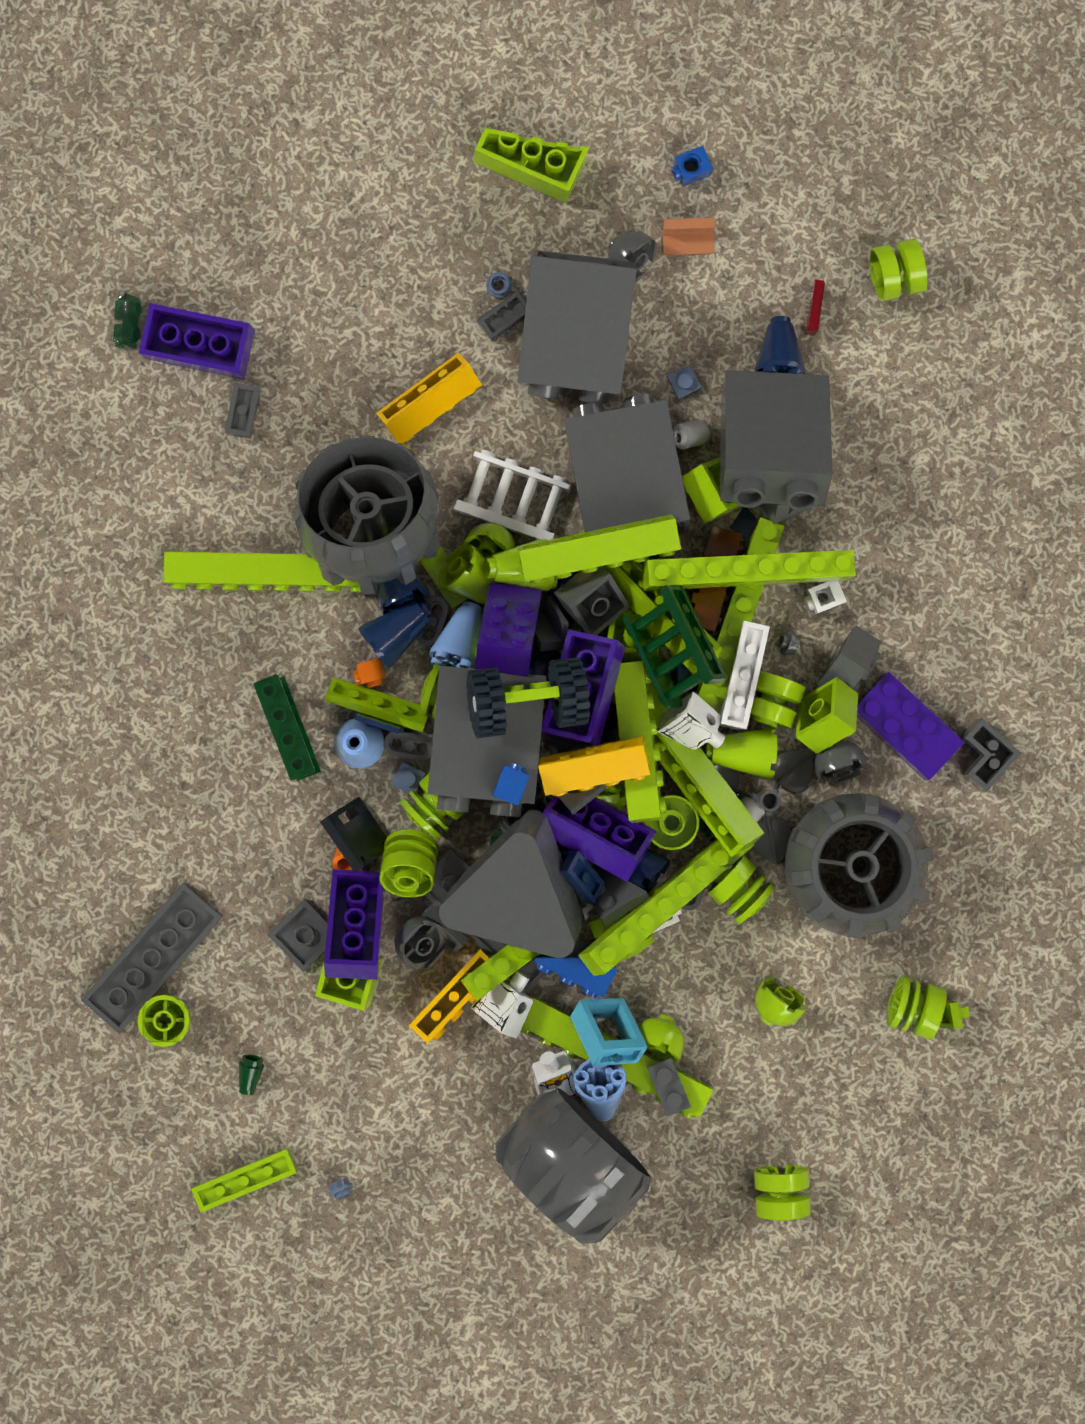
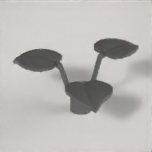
M788 750L777 755L776 764H771L770 771H775L774 778L777 779L774 790H762L758 795L736 789L739 784V776L735 770L719 765L714 766L735 794L756 799L758 807L767 811L765 821L757 822L764 834L754 843L752 849L775 865H778L785 857L789 841L787 838L791 829L785 819L776 817L770 820V816L773 815V811L779 808L781 803L780 796L778 795L780 784L788 792H800L810 783L813 774L814 753L807 750Z

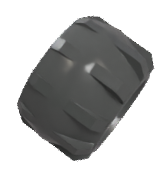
M360 436L331 444L321 450V453L312 460L306 470L299 474L295 483L297 494L295 508L292 513L307 557L314 558L319 564L324 580L333 586L343 583L345 579L359 583L362 594H376L378 583L388 582L395 578H398L404 585L415 580L416 576L413 567L422 557L427 559L435 557L441 546L437 525L442 519L438 493L431 472L427 471L415 457L414 450L405 444L394 443L386 439L376 438L375 436ZM350 508L355 524L346 540L332 530L340 516ZM398 526L392 533L389 534L388 528Z
M864 793L842 794L814 805L802 817L796 827L792 828L787 838L789 841L785 853V869L783 873L785 883H787L793 900L800 910L812 922L823 929L850 938L860 939L861 936H871L884 931L893 933L902 928L901 921L912 912L918 902L925 904L930 894V891L926 890L925 886L928 878V862L934 860L932 847L925 845L923 837L915 825L917 819L908 810H902L886 799ZM855 824H866L877 829V832L863 850L850 849L841 856L840 860L821 857L822 850L827 841L840 829ZM887 838L895 853L896 871L888 890L877 899L870 882L877 876L879 871V862L873 854ZM856 858H860L863 862L862 869L858 872H853V861ZM819 864L839 865L845 877L860 883L868 904L849 906L835 900L822 882Z
M554 1087L542 1091L495 1142L496 1161L502 1165L504 1173L546 1217L582 1244L601 1242L620 1220L631 1213L637 1202L649 1190L651 1176L639 1160L600 1121L594 1118L587 1109L560 1088Z

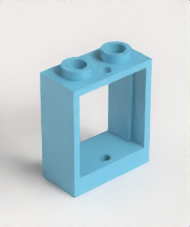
M624 998L579 1000L570 1016L592 1066L638 1063L648 1047ZM612 1018L622 1040L605 1041L595 1019Z

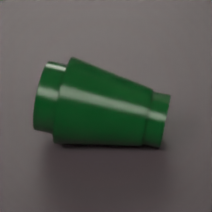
M256 1055L242 1056V1060L239 1061V1093L244 1095L254 1094L264 1069L261 1057Z

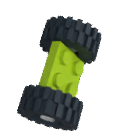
M580 658L551 660L548 667L549 681L530 683L529 689L525 690L523 685L502 687V679H500V673L496 667L468 671L466 683L468 709L470 710V721H472V729L476 738L505 735L507 727L506 703L550 698L554 720H556L559 728L587 724L589 722L588 717H590V701L588 697L590 695L587 688L588 681L585 677L586 672L583 669V663L580 661Z

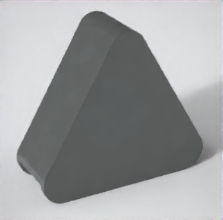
M537 810L524 812L455 880L439 908L440 920L446 927L555 958H564L571 954L584 925L585 917L574 888L560 872L564 861L546 815Z

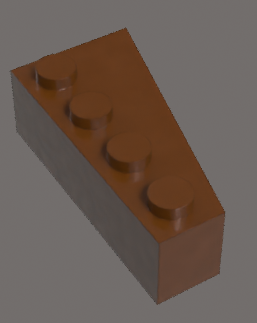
M712 525L702 557L741 555L745 543L740 541L742 534ZM727 587L693 588L689 601L703 629L708 634H712L715 629L719 630L723 617V615H720L722 605L726 606L730 594Z

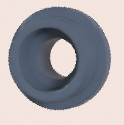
M494 273L487 280V291L494 298H504L512 289L511 279L504 273ZM498 281L504 284L501 290H497L494 287V284Z
M348 1178L330 1184L329 1197L335 1196L336 1200L350 1195V1189L354 1187L353 1183H349Z

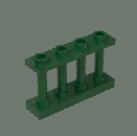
M667 585L660 590L663 603L642 617L640 614H627L622 619L626 625L627 633L631 636L636 646V652L647 669L648 678L653 682L657 690L660 703L666 710L681 708L683 703L680 695L700 682L716 684L727 679L683 586ZM670 611L675 621L674 626L652 640L646 626ZM681 634L686 648L663 663L657 649ZM692 657L697 667V672L674 686L669 672Z
M275 674L255 682L256 693L290 780L299 781L322 772L285 676L279 678Z

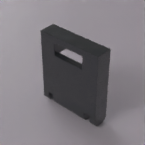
M357 797L320 821L353 871L358 872L383 855L387 836L360 797ZM343 813H345V815L349 819V821L345 824H343V822L339 818V816Z

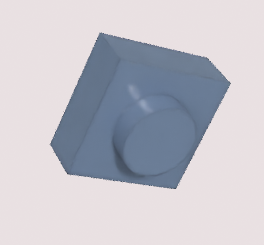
M691 365L667 376L678 400L702 388Z
M402 762L391 785L406 793H409L411 790L417 792L420 786L419 782L426 773Z

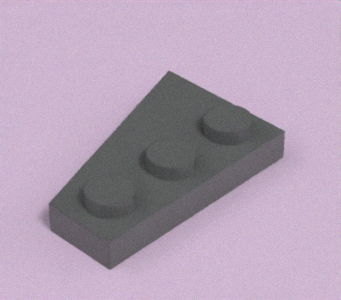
M596 864L592 866L605 882L595 904H592L605 926L650 898L645 890L633 883L622 880Z

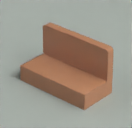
M715 218L663 220L664 255L714 253Z

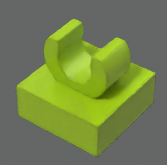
M946 1001L940 1027L947 1029L962 1028V1019L970 1017L969 1007L959 1006L958 1001Z

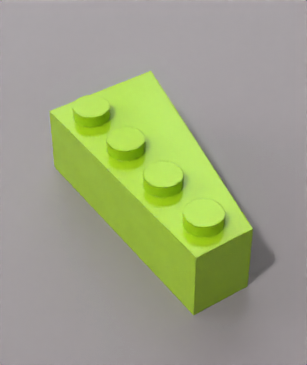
M485 128L475 148L474 163L567 204L587 160L589 147L568 146V143L557 141V143L542 141V138H525L515 133Z

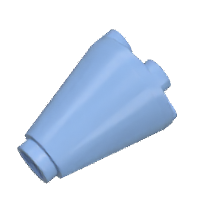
M465 601L462 603V606L458 607L431 647L429 655L432 658L431 664L433 666L435 663L447 667L475 669V650L482 623L481 606Z
M353 718L347 720L338 728L334 736V749L342 763L351 768L362 769L372 766L381 758L384 752L385 739L379 727L357 721ZM357 737L360 741L359 746L352 747L350 743L351 738Z
M588 1059L574 1073L575 1089L593 1117L598 1121L605 1122L613 1117L618 1108L627 1082L626 1073L620 1064L592 1066L590 1059Z

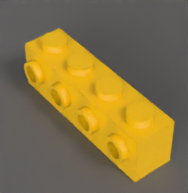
M458 352L376 414L397 443L403 444L412 439L423 428L431 425L435 419L446 411L451 410L462 399L473 394L482 383L470 364Z
M644 736L539 757L538 764L545 796H562L567 794L568 791L577 789L579 791H588L596 785L613 786L621 780L631 779L632 781L644 779L646 775H650V762Z
M482 948L469 959L410 1022L409 1027L427 1044L432 1039L437 1041L445 1033L446 1029L444 1026L450 1019L455 1022L464 1012L462 1007L467 1001L470 1003L475 1001L461 980L491 958Z

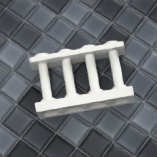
M481 450V453L475 451L473 459L480 461L468 497L464 498L463 501L457 499L454 511L485 523L499 524L510 532L533 540L553 539L554 533L550 532L551 528L549 526L561 492L570 493L572 485L567 484L568 480L554 475L553 478L544 476V471L535 467H530L529 470L519 467V462L506 458L505 461L496 459V454L487 450ZM491 465L503 469L504 472L493 503L486 510L478 507L477 499L488 468ZM513 474L528 478L516 514L509 518L502 515L503 511L501 508ZM539 482L551 486L552 490L540 523H537L536 527L526 524L527 519L525 517Z
M743 621L727 694L720 711L721 721L719 726L735 730L747 729L769 626Z

